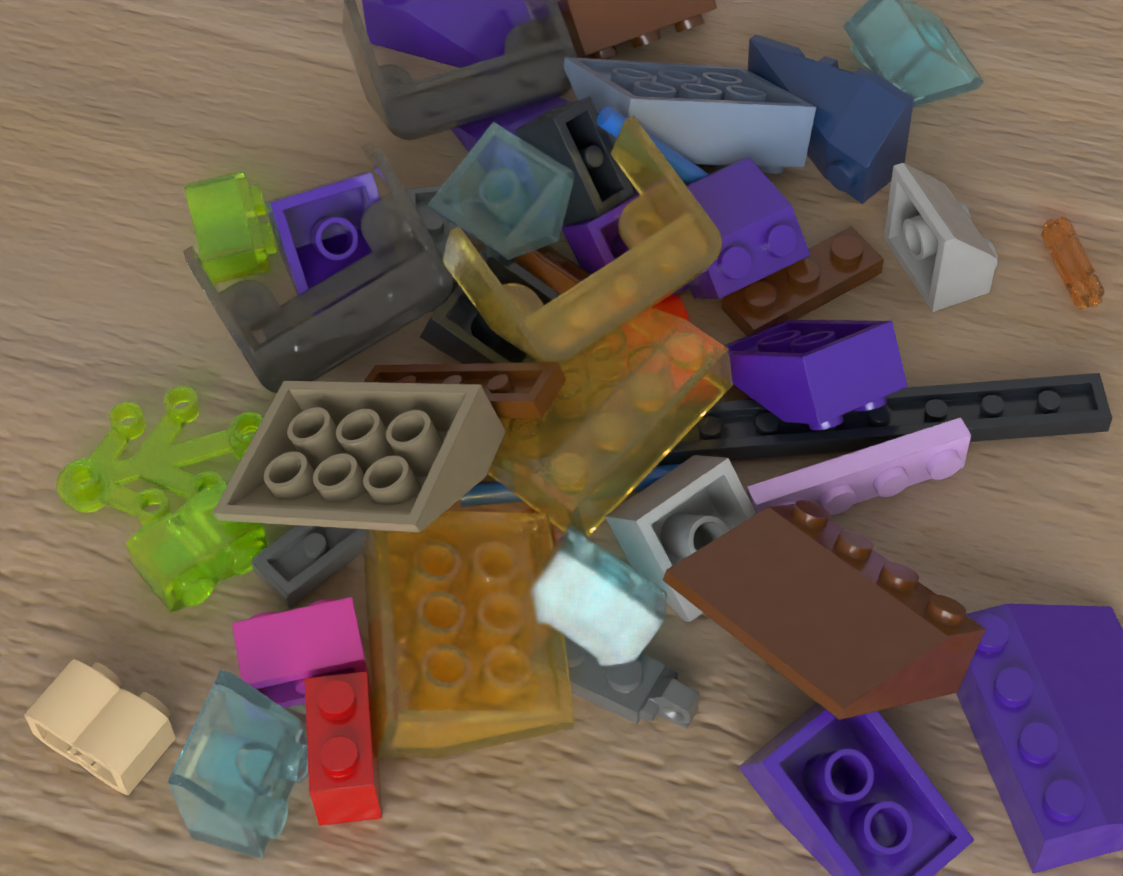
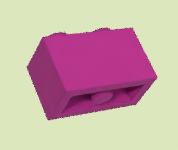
M352 597L339 600L322 599L313 602L307 607L280 613L262 612L248 620L232 623L242 687L252 715L305 704L304 678L365 671L368 674Z

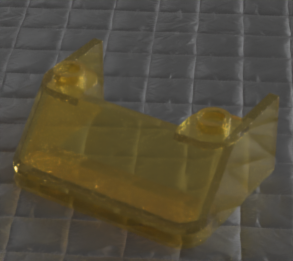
M634 115L624 121L611 152V156L641 195L626 205L618 222L619 234L630 250L545 306L538 296L524 285L517 283L502 285L460 226L449 232L443 257L445 266L489 327L497 335L539 362H558L560 366L569 363L709 270L721 252L722 238L718 228Z

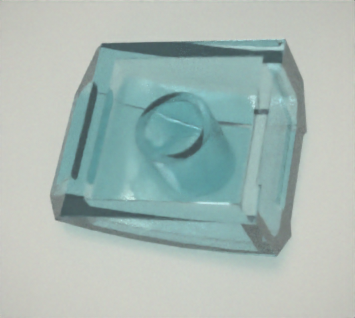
M571 524L566 527L532 588L538 623H549L599 659L600 667L636 661L665 619L667 592Z

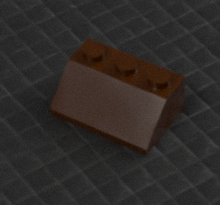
M560 0L541 7L540 11L543 19L570 58L587 55L588 59H606L617 55L615 45L631 40L633 48L661 39L658 29L674 24L676 32H681L704 23L702 14L717 9L715 0Z

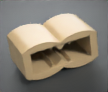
M73 659L28 709L24 716L33 734L39 740L65 758L80 764L92 775L125 795H129L176 739L169 721L171 713L160 700L147 692H142L139 696H136L131 692L121 689L123 683L120 678L103 664L95 662L90 667Z

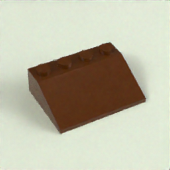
M798 500L795 504L765 508L668 568L665 572L663 581L839 720L957 693L986 630L965 615L966 609L962 604L947 596L937 595L918 581L919 576L915 571L905 565L890 562L873 550L874 545L868 538L859 533L845 530L829 519L830 513L827 509L807 500Z

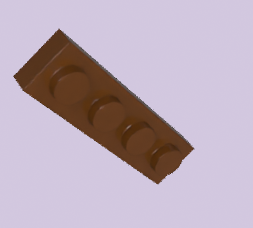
M558 362L375 365L364 382L479 384L486 393L498 418L542 419L564 385L566 378Z

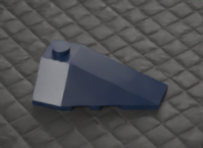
M757 34L749 39L748 70L816 107L807 155L823 177L829 180L836 189L846 192L862 204L891 182L893 166L905 163L914 98L873 71L859 68L852 73L840 69L837 60L826 56L819 61L806 58L798 47Z

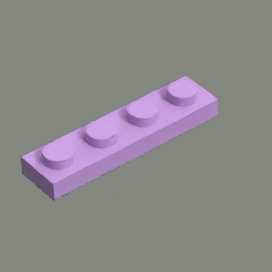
M960 417L748 486L747 495L756 513L770 506L795 504L798 500H807L821 505L828 510L830 515H836L848 510L853 504L878 496L891 497L900 493L908 486L929 479L942 480L952 476L959 469L964 468L971 434Z

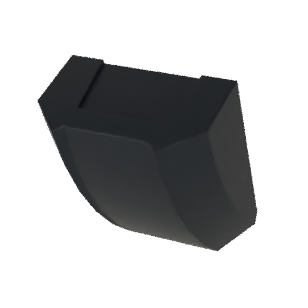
M486 243L445 303H441L430 317L420 338L463 364L558 362L561 365L577 342L579 310L574 303Z

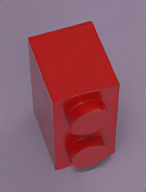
M367 671L304 678L309 793L319 826L381 819L382 806L375 705Z

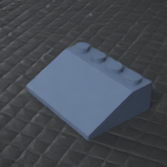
M565 57L563 68L577 100L590 96L598 114L607 106L613 108L693 164H708L710 168L720 170L750 157L762 172L774 174L782 173L784 167L805 166L816 107L743 67ZM607 132L624 168L642 170L647 168V163H653Z

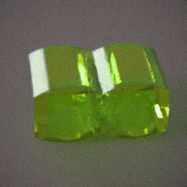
M245 171L184 184L208 285L270 271L267 255L277 253L270 223L259 224L257 216L266 214L259 184L249 186Z
M225 483L211 486L199 492L184 503L176 513L165 515L150 522L126 542L134 569L170 612L178 611L187 606L198 605L211 594L213 588L221 580L253 570L250 562L253 560L252 558L268 547L261 523L218 521L215 518L213 511L227 487Z

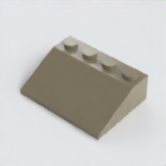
M283 381L216 505L213 515L218 521L420 533L486 477L506 431L482 386L479 384Z

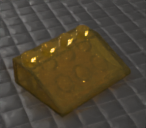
M604 293L536 361L558 362L566 378L564 385L542 419L499 418L506 433L487 474L579 544H582L606 519L605 515L616 509L733 386L729 349L683 318Z
M446 510L420 533L367 530L363 545L376 758H440L573 729L575 716L548 514Z

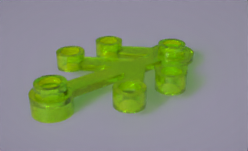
M177 386L165 394L164 406L166 412L134 457L116 462L128 442L141 436L146 429V420L138 404L134 402L119 403L109 413V421L112 428L90 458L75 460L65 466L59 473L56 480L58 495L64 504L76 511L84 513L94 512L108 505L137 517L143 526L149 528L159 527L169 520L172 511L167 495L158 488H148L137 493L122 486L123 484L140 479L193 500L196 507L201 510H214L226 489L223 478L213 471L201 472L195 476L177 468L230 452L241 461L264 416L256 412H244L234 418L229 429L172 445L184 426L195 420L200 413V404L196 392L188 386ZM181 402H189V404L183 408H175V406ZM135 418L131 423L120 424L124 419ZM209 487L217 488V489H216L213 493H211V494H208V495H202V494H200V492H201L202 490H204L205 488H209ZM152 504H160V505H161V506H160L157 510H155V511H152V512H146V511H144L145 508L148 507L149 505H152Z

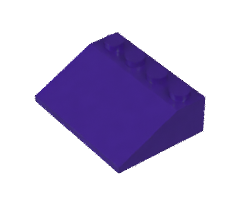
M1003 604L965 614L986 630L956 695L1032 873L1123 850V629L1112 607Z

